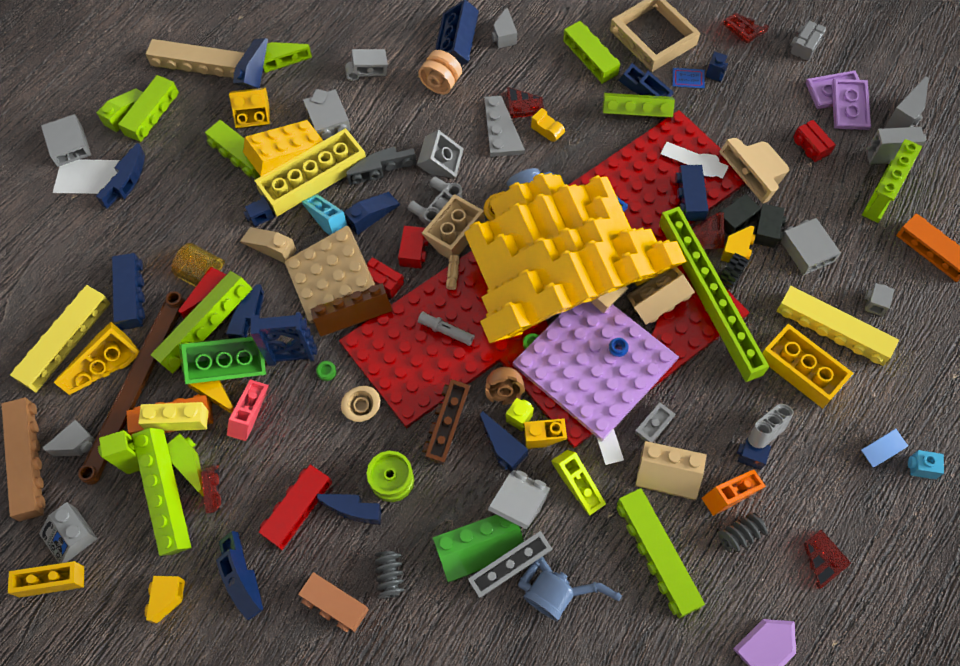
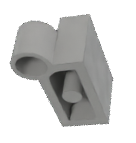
M352 49V62L345 64L346 77L350 81L358 80L360 76H386L388 63L385 49Z

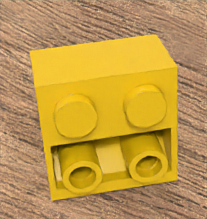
M266 87L229 93L235 128L270 124Z

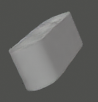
M785 404L776 405L755 423L748 437L749 443L755 448L766 447L787 428L794 414L792 408Z

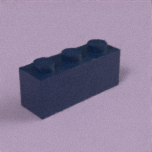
M680 165L679 171L675 174V182L679 185L677 198L681 201L679 207L687 221H705L709 210L702 165Z

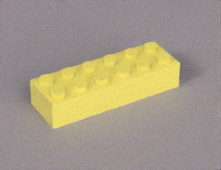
M345 128L254 181L261 196L264 195L270 208L278 217L302 203V201L346 177V172L366 157L365 151Z

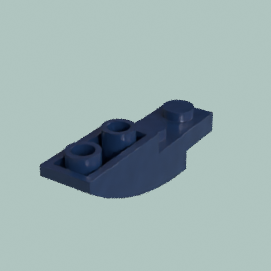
M137 143L114 167L117 174L96 195L100 204L106 209L118 197L125 200L136 185L143 170L145 154L140 144Z
M231 531L219 541L222 555L216 559L222 581L232 601L245 619L250 620L263 610L255 572L254 570H247L239 533Z

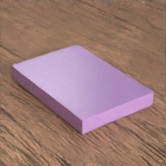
M856 71L807 79L805 83L816 108L832 107V80H860Z
M833 79L834 129L869 130L871 128L868 80Z

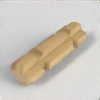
M458 255L449 256L446 282L448 290H455L457 287L460 260Z

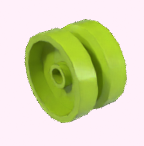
M390 450L381 452L373 457L368 464L366 473L368 483L375 496L382 501H401L413 489L414 475L411 463L403 454Z

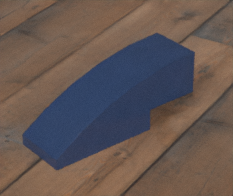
M633 63L618 80L639 95L671 97L674 93L651 72L647 71L644 73Z
M256 284L235 310L226 333L229 339L247 337L249 327L251 326V315L260 316L264 298V291L260 284Z
M317 495L322 505L342 517L366 524H381L382 508L379 503H362L359 495Z

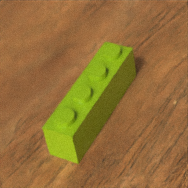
M581 21L564 29L563 41L602 84L619 74V60L614 58L608 48L604 47L598 37L594 36Z
M156 75L119 122L118 126L122 133L141 142L158 122L161 115L168 109L171 102L177 97L179 92L175 83Z
M604 93L602 111L608 114L673 117L675 99L668 96Z
M221 120L205 132L208 139L207 143L213 149L217 148L224 158L228 157L234 166L242 168L248 177L252 176L254 179L261 177L243 153L245 138Z

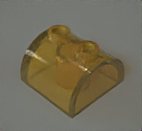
M187 243L176 253L172 262V273L196 287L210 267L220 271L225 261L193 243Z

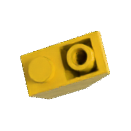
M749 226L728 236L721 261L729 262L735 253L748 260L750 259L752 250L749 249V246L753 245L756 234H753L754 226Z
M565 419L524 422L525 447L528 449L543 448L566 440Z
M153 576V581L150 582L148 588L150 595L149 604L145 607L147 621L158 623L182 602L185 585L184 579L179 576Z

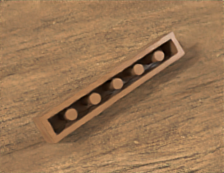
M26 397L1 403L9 513L11 518L19 522L44 515L43 508L46 505L45 499L42 496L44 482L40 476L42 462L38 451H40V443L37 440L39 427L35 421L37 408Z

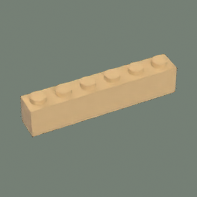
M156 39L151 40L146 52L151 66L234 78L235 67L244 55L243 52Z

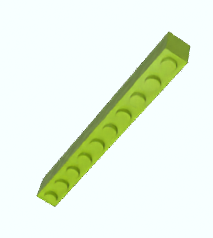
M676 207L662 212L659 225L667 240L678 242L687 261L681 265L745 382L763 376L769 365L680 207Z

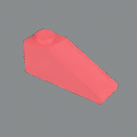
M249 380L229 418L227 436L243 441L247 440L269 385Z

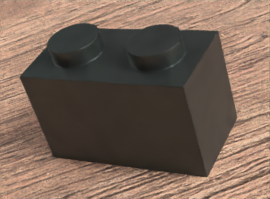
M747 194L741 198L737 197L727 208L723 207L718 212V226L728 235H732L758 217L761 208Z
M762 204L757 217L754 244L775 248L777 242H781L784 231H781V226L784 227L786 216H783L785 208Z

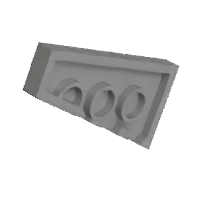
M502 96L484 97L490 157L525 154V149Z

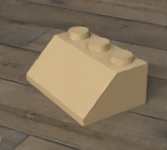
M454 194L424 229L422 235L439 254L449 259L450 255L459 256L468 245L464 232L470 229L469 226L475 222H485L484 210Z
M675 267L647 281L629 293L627 297L647 325L648 323L655 322L663 313L673 310L675 305L681 301L688 300L695 291L683 273Z
M645 441L641 450L635 487L697 500L704 475L707 454Z

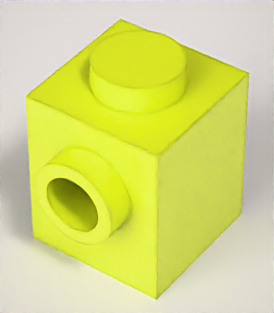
M516 398L506 412V422L523 431L524 422L531 420L534 408L528 401Z

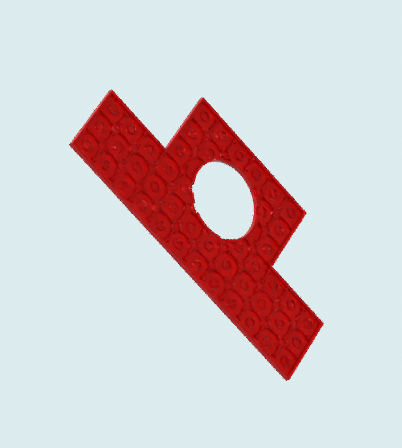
M678 110L673 114V117L666 118L568 186L574 184L576 186L586 185L590 183L589 180L598 175L600 177H608L616 196L628 204L624 214L631 229H651L657 242H664L667 238L659 222L662 212L679 207L681 203L680 199L677 198L679 185L675 182V174L679 171L680 165H687L661 154L666 142L697 154L716 155L720 163L728 165L723 179L717 176H704L709 211L745 186L746 183L719 152L721 148ZM472 250L459 258L457 287L455 290H448L446 288L448 267H446L391 305L393 311L369 319L339 340L345 351L406 429L436 408L438 403H443L445 396L441 394L444 385H449L451 379L468 385L498 362H501L504 367H511L517 370L512 366V363L525 350L523 348L524 337L531 333L540 335L548 327L546 320L522 331L523 334L489 343L480 322L487 318L486 314L488 312L481 297L488 294L487 290L489 288ZM682 265L677 266L695 291ZM727 290L742 319H744L750 312ZM696 291L688 300L681 301L675 305L673 310L663 313L656 320L652 336L678 355L679 358L651 389L721 337ZM424 311L436 318L440 317L444 322L474 334L475 337L472 344L468 346L418 323L421 312ZM519 372L523 378L525 392L549 420L565 419L566 440L573 448H576L593 435Z

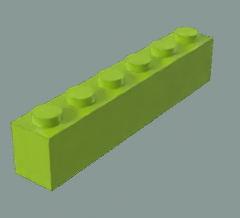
M230 271L153 351L151 356L173 374L181 366L179 344L204 341L248 295L252 288L242 277Z
M147 428L132 434L159 556L174 555L192 548L164 429Z
M642 488L619 498L618 506H616L620 517H624L628 523L626 527L629 534L636 538L638 542L636 544L637 549L642 556L645 555L650 573L658 579V588L663 595L666 594L669 600L668 606L672 614L677 615L678 619L703 607L705 602Z

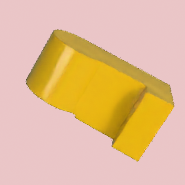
M543 108L532 117L531 128L552 142L557 141L565 133L564 126L548 116L547 111Z

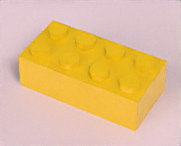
M308 120L246 136L243 153L259 175L263 176L321 143L323 139Z
M790 324L786 325L762 353L772 370L822 409L854 374Z

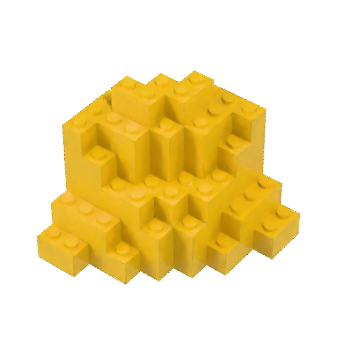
M540 173L534 176L533 181L530 183H514L509 186V190L497 193L495 198L490 201L495 213L494 220L480 223V221L475 222L469 226L470 229L464 232L489 288L487 290L488 294L481 297L488 312L486 314L487 318L480 321L489 343L523 334L522 331L556 314L566 312L580 304L591 302L606 293L615 292L635 282L639 286L687 261L677 241L670 242L666 240L664 242H657L651 229H631L608 177H600L599 175L589 180L590 183L576 186V184L571 186L565 185L560 175H553L552 173L547 175Z

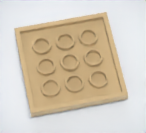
M348 226L343 227L284 261L307 319L311 324L314 323L311 314L312 308L331 302L336 298L351 295L356 291H365L372 285H375L353 233Z

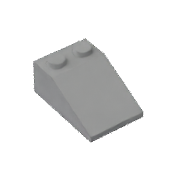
M925 77L896 107L884 129L914 127V125L916 126L923 118L921 114L925 109L928 77Z
M513 470L506 478L488 510L527 530L540 512L550 488L541 480H533L527 477L526 473Z

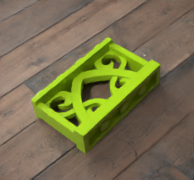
M907 139L903 141L894 160H891L862 216L879 223L890 201H894L922 148L921 145Z

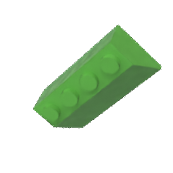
M252 336L179 344L185 384L266 375L265 359Z
M497 514L433 537L448 583L479 572L524 542L520 527Z

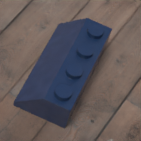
M463 0L444 12L435 50H442L451 54L460 63V66L468 63L479 10L467 0Z

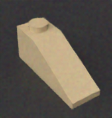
M250 227L240 241L242 244L283 263L296 252L293 239L269 230Z

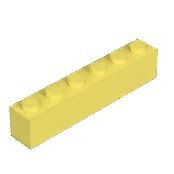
M86 285L71 304L65 308L60 317L53 322L48 331L40 337L37 344L28 351L25 358L14 368L10 376L37 393L111 304L102 293Z
M790 286L776 311L783 317L790 318L801 326L816 331L820 336H825L836 344L845 346L854 353L863 355L873 363L882 366L891 358L899 342V339L793 286Z

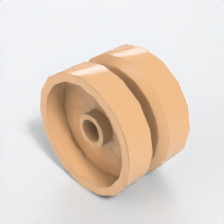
M442 50L432 51L418 71L421 82L428 89L443 95L450 92L462 74L460 63L451 54Z

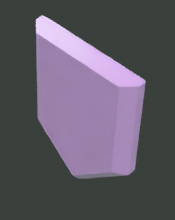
M762 619L733 650L748 666H784L796 654L794 621Z

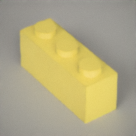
M202 402L141 404L138 424L143 429L156 428L164 429V431L207 430L209 410Z

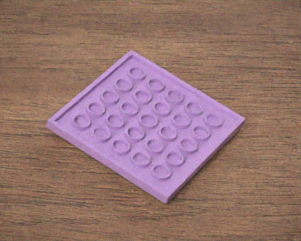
M587 302L561 313L513 361L512 366L598 439L603 441L673 366L679 356L616 306L612 305L603 314L591 302ZM615 338H623L629 346L627 354L622 357L613 356L609 352L610 341ZM620 346L615 347L617 350H622Z

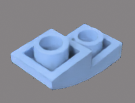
M894 429L862 448L861 451L870 465L875 467L902 451L908 445L897 429Z

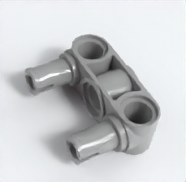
M436 176L433 177L430 181V186L441 193L428 208H424L415 201H412L408 205V211L418 216L421 222L425 224V227H427L432 221L429 219L435 218L451 199L452 194H457V196L462 198V188L459 184L445 183Z

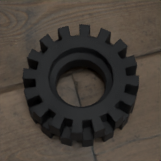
M735 253L720 276L723 285L732 289L749 260Z

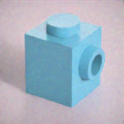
M922 450L916 451L908 459L910 475L936 480L944 474V454Z

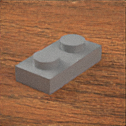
M659 402L635 430V434L644 441L653 443L676 414Z

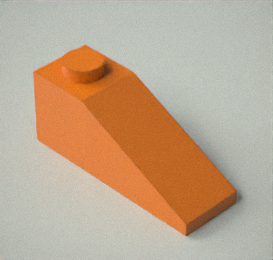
M753 469L716 486L701 499L711 514L715 516L766 486Z

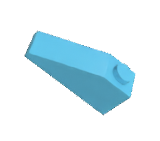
M318 194L302 201L304 207L327 234L331 235L348 226L344 212Z

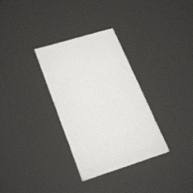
M79 159L59 166L53 193L98 194L111 178L117 174L114 167L120 160Z

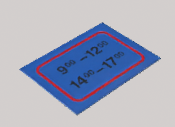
M673 68L672 86L705 88V70Z

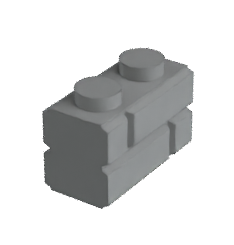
M810 20L807 21L805 26L801 25L797 33L799 36H795L790 44L792 46L791 54L797 57L800 56V58L808 61L820 43L826 27L817 25Z

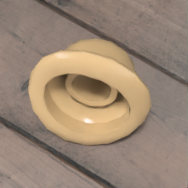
M369 386L352 388L342 398V413L347 419L354 422L369 420L379 410L381 402L379 393Z

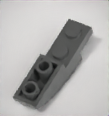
M391 147L371 154L357 162L346 172L349 185L383 178V171H392L397 168L416 165L414 149L396 152L395 147Z

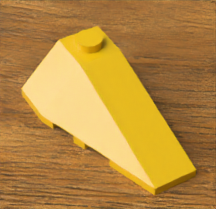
M110 322L57 377L54 383L70 395L91 385L92 382L102 377L109 376L110 373L118 369L127 367L137 357L140 350L122 330Z

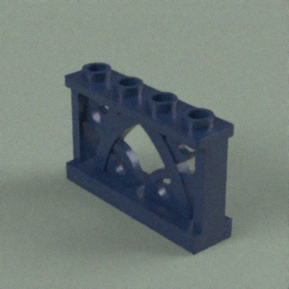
M296 312V315L269 318L251 315V336L268 366H274L276 362L301 359H309L310 362L314 361V355H317V345L314 343L310 328L307 327L306 318H303L300 312ZM282 335L294 340L286 344L276 339Z

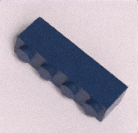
M135 253L112 256L113 320L120 330L143 327V319H145V312L142 308V303L145 301L142 292L144 280L141 275L143 262L141 259H138Z

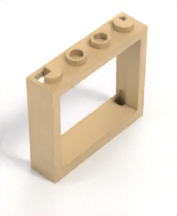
M643 0L611 20L610 31L651 72L696 46L700 37L698 29L691 25L666 0ZM653 8H656L685 36V38L657 55L626 26V24Z

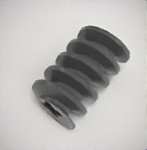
M748 513L746 517L740 518L739 522L735 521L732 523V526L728 525L725 530H720L718 536L725 549L732 553V548L736 552L740 551L739 544L746 548L747 543L745 540L753 544L754 539L752 536L759 540L761 539L759 532L766 536L768 531L763 520L756 513Z
M394 551L375 553L374 555L379 557L375 560V564L379 565L376 568V573L381 574L376 578V581L382 583L377 586V590L382 592L377 597L380 599L398 597L399 593L405 591L404 588L398 587L404 580L397 578V576L403 574V571L396 568L402 565V562L396 561L402 555Z

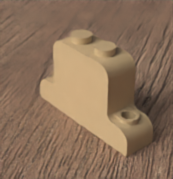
M731 138L727 139L719 151L762 204L771 199L779 188L778 184L789 172L788 165L766 142L746 146L741 140Z

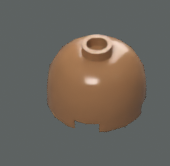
M511 367L497 368L486 379L485 394L493 403L495 400L503 401L502 405L513 404L516 398L521 399L520 396L525 393L522 376Z

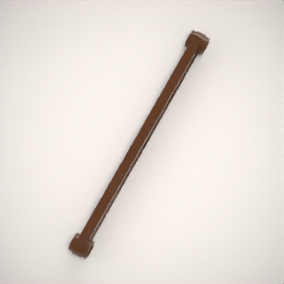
M176 291L167 294L82 467L79 469L78 476L85 484L93 485L100 480L108 461L99 454V438L123 431L127 423L126 411L133 410L157 360L151 354L170 335L180 315L178 310L185 300ZM92 472V475L87 478L88 473Z

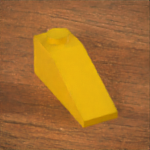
M220 380L187 384L190 389L198 394L207 395L211 402L230 414L234 411L235 408Z

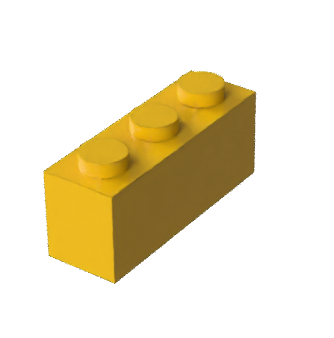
M75 561L9 571L8 593L19 598L84 588V566Z

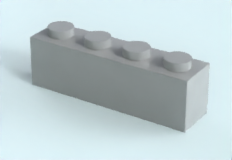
M539 531L468 578L479 598H481L553 549L542 532Z

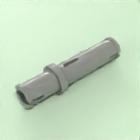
M422 311L418 318V323L432 328V331L441 332L468 346L474 340V334L444 322L440 317L436 318Z

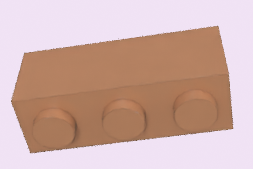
M314 572L298 594L303 599L301 601L302 604L310 609L315 606L321 610L319 615L328 621L331 618L338 621L336 626L345 632H348L350 629L355 633L369 611L367 606Z

